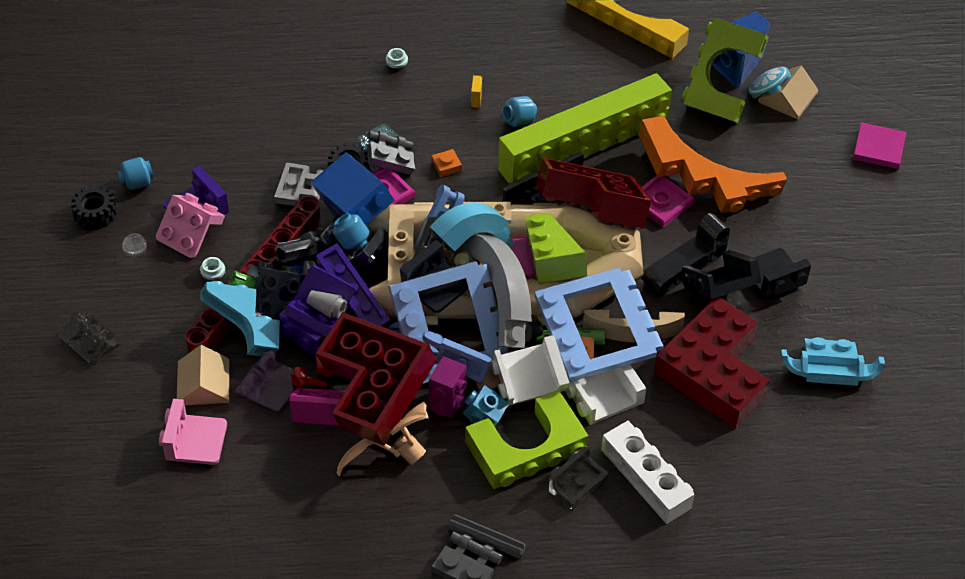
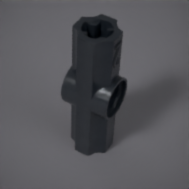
M310 231L301 235L296 240L277 244L275 247L277 262L282 265L305 260L317 262L316 255L325 250L318 242L321 234L317 235L316 232Z

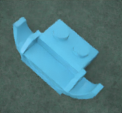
M818 337L813 339L805 338L801 360L789 357L787 350L782 349V359L785 366L792 373L806 377V382L858 386L859 381H866L876 377L885 365L884 357H878L872 364H865L863 355H858L855 342L845 339L834 341Z

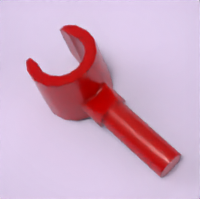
M295 367V375H290L295 387H303L306 384L322 388L327 387V382L306 376L303 367Z

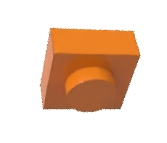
M453 149L432 155V163L440 177L462 171V164Z

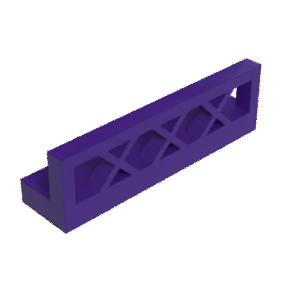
M338 244L316 255L319 268L356 287V291L346 309L349 315L384 328L391 324V320Z

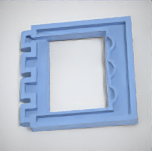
M477 261L388 286L401 334L424 342L422 337L428 331L418 291L466 278L485 351L480 353L493 357L495 350L500 349L501 355L510 352L509 348L498 347L496 332L499 331V311L490 312V308L498 304L493 286L485 288L483 286V283L491 281L487 264L478 266ZM434 364V366L432 367L431 371L429 372L428 376L426 377L423 383L429 382V378L431 377L432 373L437 367V364Z
M620 268L535 291L534 298L550 336L554 335L569 382L654 358L657 352L664 348L657 331H653L655 326L648 310H643L646 306L639 290L634 289L637 285L630 270L621 272ZM612 286L638 346L589 359L565 299Z

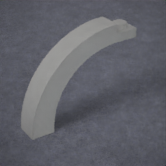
M474 234L456 251L453 250V256L462 251H467L472 258H475L481 264H487L498 302V347L525 348V323L532 322L530 294L521 264L514 252L502 240L489 234Z

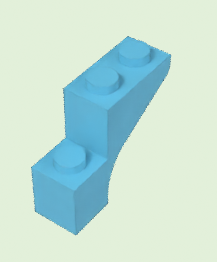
M220 281L205 283L200 292L201 301L242 330L247 342V355L272 358L279 349L280 320H273L268 316L255 317L256 289L248 288L245 285H226Z

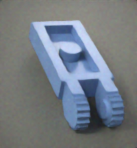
M431 331L423 334V341L431 345L430 347L437 360L435 364L438 365L443 356L467 365L466 377L480 383L483 382L492 357L446 338L443 339L441 335Z

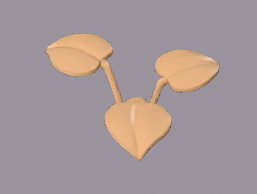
M422 402L414 407L391 430V435H394L399 430L403 433L395 442L396 449L387 444L383 446L364 438L344 454L339 462L337 475L340 477L342 469L362 453L367 446L372 444L392 452L396 457L401 454L410 465L419 460L426 450L410 435L406 426L428 418L426 412L427 405Z

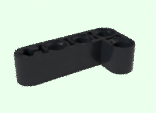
M707 214L699 222L696 236L650 265L644 271L642 280L658 295L662 296L682 283V266L688 265L702 270L723 255L722 252H725L728 246L730 228L714 214Z

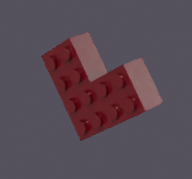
M542 157L536 186L544 200L554 203L562 200L573 207L589 206L598 222L605 225L618 223L622 224L623 228L629 230H636V227L644 229L651 199L633 176Z
M721 297L715 298L656 355L655 375L734 429L766 398L770 379L737 358L754 341L758 322Z
M344 312L341 313L316 352L325 370L352 380L332 411V415L340 428L383 446L386 445L391 436V430L400 422L437 361L429 344Z

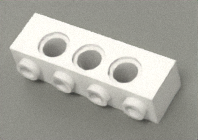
M626 421L603 435L601 450L666 524L692 509L695 495L692 487L688 483H684L677 475L675 468L663 460L658 449L653 445L651 446L645 440L639 428Z

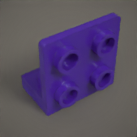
M201 166L192 169L193 187L178 195L192 194L199 198L198 202L216 206L218 208L217 212L223 215L229 213L227 193ZM170 199L163 203L165 209H167Z
M312 265L295 299L287 305L283 314L327 336L337 318L330 319L308 305L307 298L309 293L314 290L341 295L342 299L347 301V309L356 291V287L318 266Z

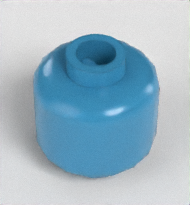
M527 96L513 97L506 101L502 109V115L504 120L512 127L530 125L537 115V106Z
M142 157L123 161L120 165L121 171L117 172L120 184H125L127 189L131 191L149 186L151 179L154 178L149 161H145Z
M346 213L334 222L333 234L345 250L355 249L357 251L367 244L366 239L370 231L358 215Z

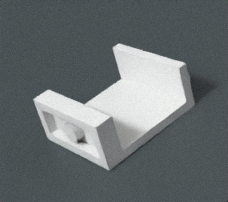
M554 335L544 337L542 344L502 355L500 349L494 351L493 360L490 362L493 374L499 377L501 383L498 384L499 395L502 399H506L509 403L508 406L536 399L558 389L560 392L567 390L569 380Z
M627 365L569 382L565 392L569 398H573L580 416L585 417L588 423L592 425L643 404L646 387L632 366Z

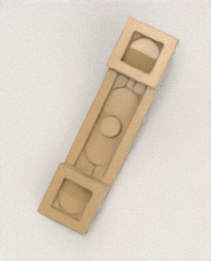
M584 309L583 329H604L605 338L636 342L627 319L609 318V310ZM659 312L658 320H652L655 326L653 331H657L661 340L679 334L683 330L685 313Z

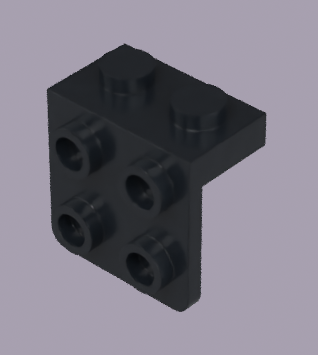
M337 215L320 235L318 242L325 250L338 244L356 271L362 265L367 267L375 259L376 254L384 247L385 243L383 240L388 233L380 227L368 240L366 239L367 244L360 250H345L333 234L334 222L341 217Z
M435 240L429 246L422 248L420 253L414 258L406 261L400 268L401 282L453 268L444 261L443 245ZM466 278L418 291L422 304L434 313H440L465 293L469 287Z
M782 248L753 257L758 259L761 283L754 286L765 300L807 284L811 264L807 259L794 263Z
M259 261L258 266L249 264L247 274L256 277L254 287L256 289L255 317L268 316L273 320H280L279 314L295 299L306 275L297 273L295 267L282 265L280 270L274 269V264Z

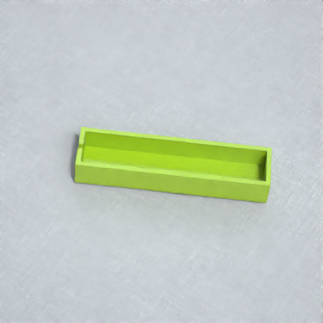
M656 73L499 138L498 170L509 184L515 183L530 174L538 172L542 157L562 161L568 156L581 152L584 158L591 154L603 151L610 146L638 135L643 119L664 116L668 122L670 109L668 106L671 102L672 89Z

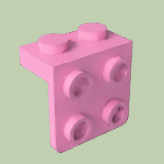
M185 193V196L172 195L157 231L156 239L178 252L194 258L198 254L209 225L222 224L225 215L217 212L218 208L214 205L198 202L199 198L192 194Z
M173 399L171 409H167L165 413V431L162 430L159 437V446H163L165 460L216 465L220 459L227 421L223 418L186 415L184 400Z

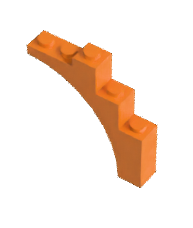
M664 116L642 120L638 135L657 177L673 176L679 173L689 195L705 194L711 191L721 213L737 212L743 209L746 200L752 201L760 197L776 196L782 193L787 181L784 172L769 174L748 173L727 168L710 161L686 145L672 130Z

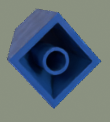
M757 11L731 22L768 36L770 23ZM765 49L761 58L740 51H726L718 55L711 65L737 89L764 57Z
M347 152L310 182L334 217L337 215L342 216L346 213H350V215L356 214L365 225L395 201L383 182Z

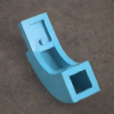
M471 202L458 205L445 212L430 226L454 251L469 237L481 232L491 233L510 248L515 244L509 237L511 231L506 227L510 222L494 208L483 203Z

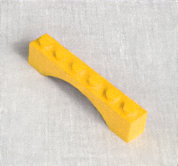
M567 0V3L672 59L687 45L689 28L672 19L641 16L622 8L613 0Z

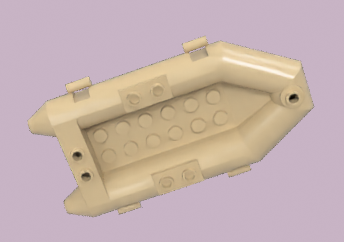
M434 202L390 204L366 225L371 234H374L380 227L388 233L384 238L385 241L389 242L388 279L369 288V290L389 319H397L388 286L401 283L400 268L406 261L411 260L420 253L421 250L415 248L414 245ZM477 202L491 206L510 222L506 227L511 231L509 235L511 239L527 238L525 216L537 213H550L585 251L587 276L584 277L620 268L621 272L630 270L636 282L644 274L641 239L638 230L623 228L622 224L613 223L612 225L599 223L593 213L570 205H558V203L511 205V202ZM445 204L444 207L449 208L450 204ZM481 232V233H483V234L492 235L491 233H488V232ZM534 269L535 278L526 279L530 294L531 316L536 317L541 322V325H546L534 298L535 291L584 277L538 284ZM492 280L490 282L483 283L484 288L488 286H493L497 301V296ZM610 286L568 298L565 301L574 319L583 314L584 309L589 310L614 295L615 292L613 287ZM469 289L440 313H434L421 303L427 325H438V319H477ZM498 305L491 307L490 312L498 310Z

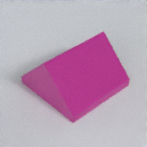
M297 387L290 395L292 422L339 426L332 415V411L345 391Z

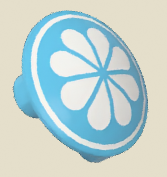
M787 67L770 69L759 75L751 83L748 92L752 98H757L766 92L774 94L781 89L780 84L788 79L791 73Z

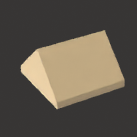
M802 65L788 69L791 76L780 84L781 89L774 94H769L768 92L762 94L758 98V102L798 120L818 93L817 87Z
M200 345L178 361L177 399L184 400L185 405L229 403V358Z

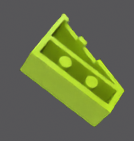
M537 213L525 216L527 238L538 284L587 276L585 251L550 213Z

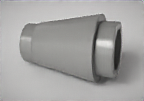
M312 290L307 298L308 305L330 319H338L341 313L345 312L347 301L342 299L341 295Z

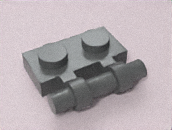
M369 131L367 139L375 142L370 141L367 147L368 164L412 175L415 170L413 152L406 150H412L413 142L406 140L402 136H389L383 131Z
M453 532L450 542L458 545L457 548L454 550L445 546L432 565V572L445 579H491L494 569L488 567L487 564L491 561L499 565L503 555L495 552L494 548L487 544L483 546L473 541V537L467 534L462 536ZM467 551L478 555L479 558L476 561L465 554Z

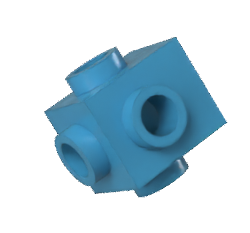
M484 385L477 392L472 390L464 401L467 406L462 414L469 418L473 424L490 418L495 426L509 403L498 396L496 391Z

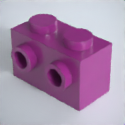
M444 356L442 357L429 378L430 410H433L438 415H445L453 419L457 410L461 411L463 409L466 399L467 365Z

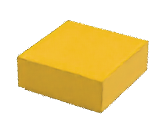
M473 75L471 107L479 108L482 95L481 76Z

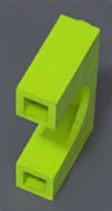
M714 17L713 22H709L705 34L708 35L705 44L702 43L699 48L698 56L700 59L698 64L694 65L691 70L690 78H692L690 87L687 86L684 90L682 99L685 101L683 104L738 123L745 101L721 93L714 88L710 80L711 64L718 55L731 50L761 58L769 37L764 33Z
M559 389L535 399L534 414L548 434V439L536 448L517 449L508 445L501 438L490 418L465 427V443L493 489L509 486L520 478L533 476L539 470L554 467L563 460L570 457H578L587 451L589 435Z

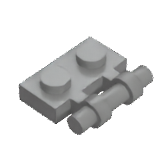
M286 163L274 196L275 203L295 206L302 198L312 196L319 200L320 196L310 182L322 173L323 170L318 169L316 174H311L309 166ZM305 184L311 185V188L304 189Z

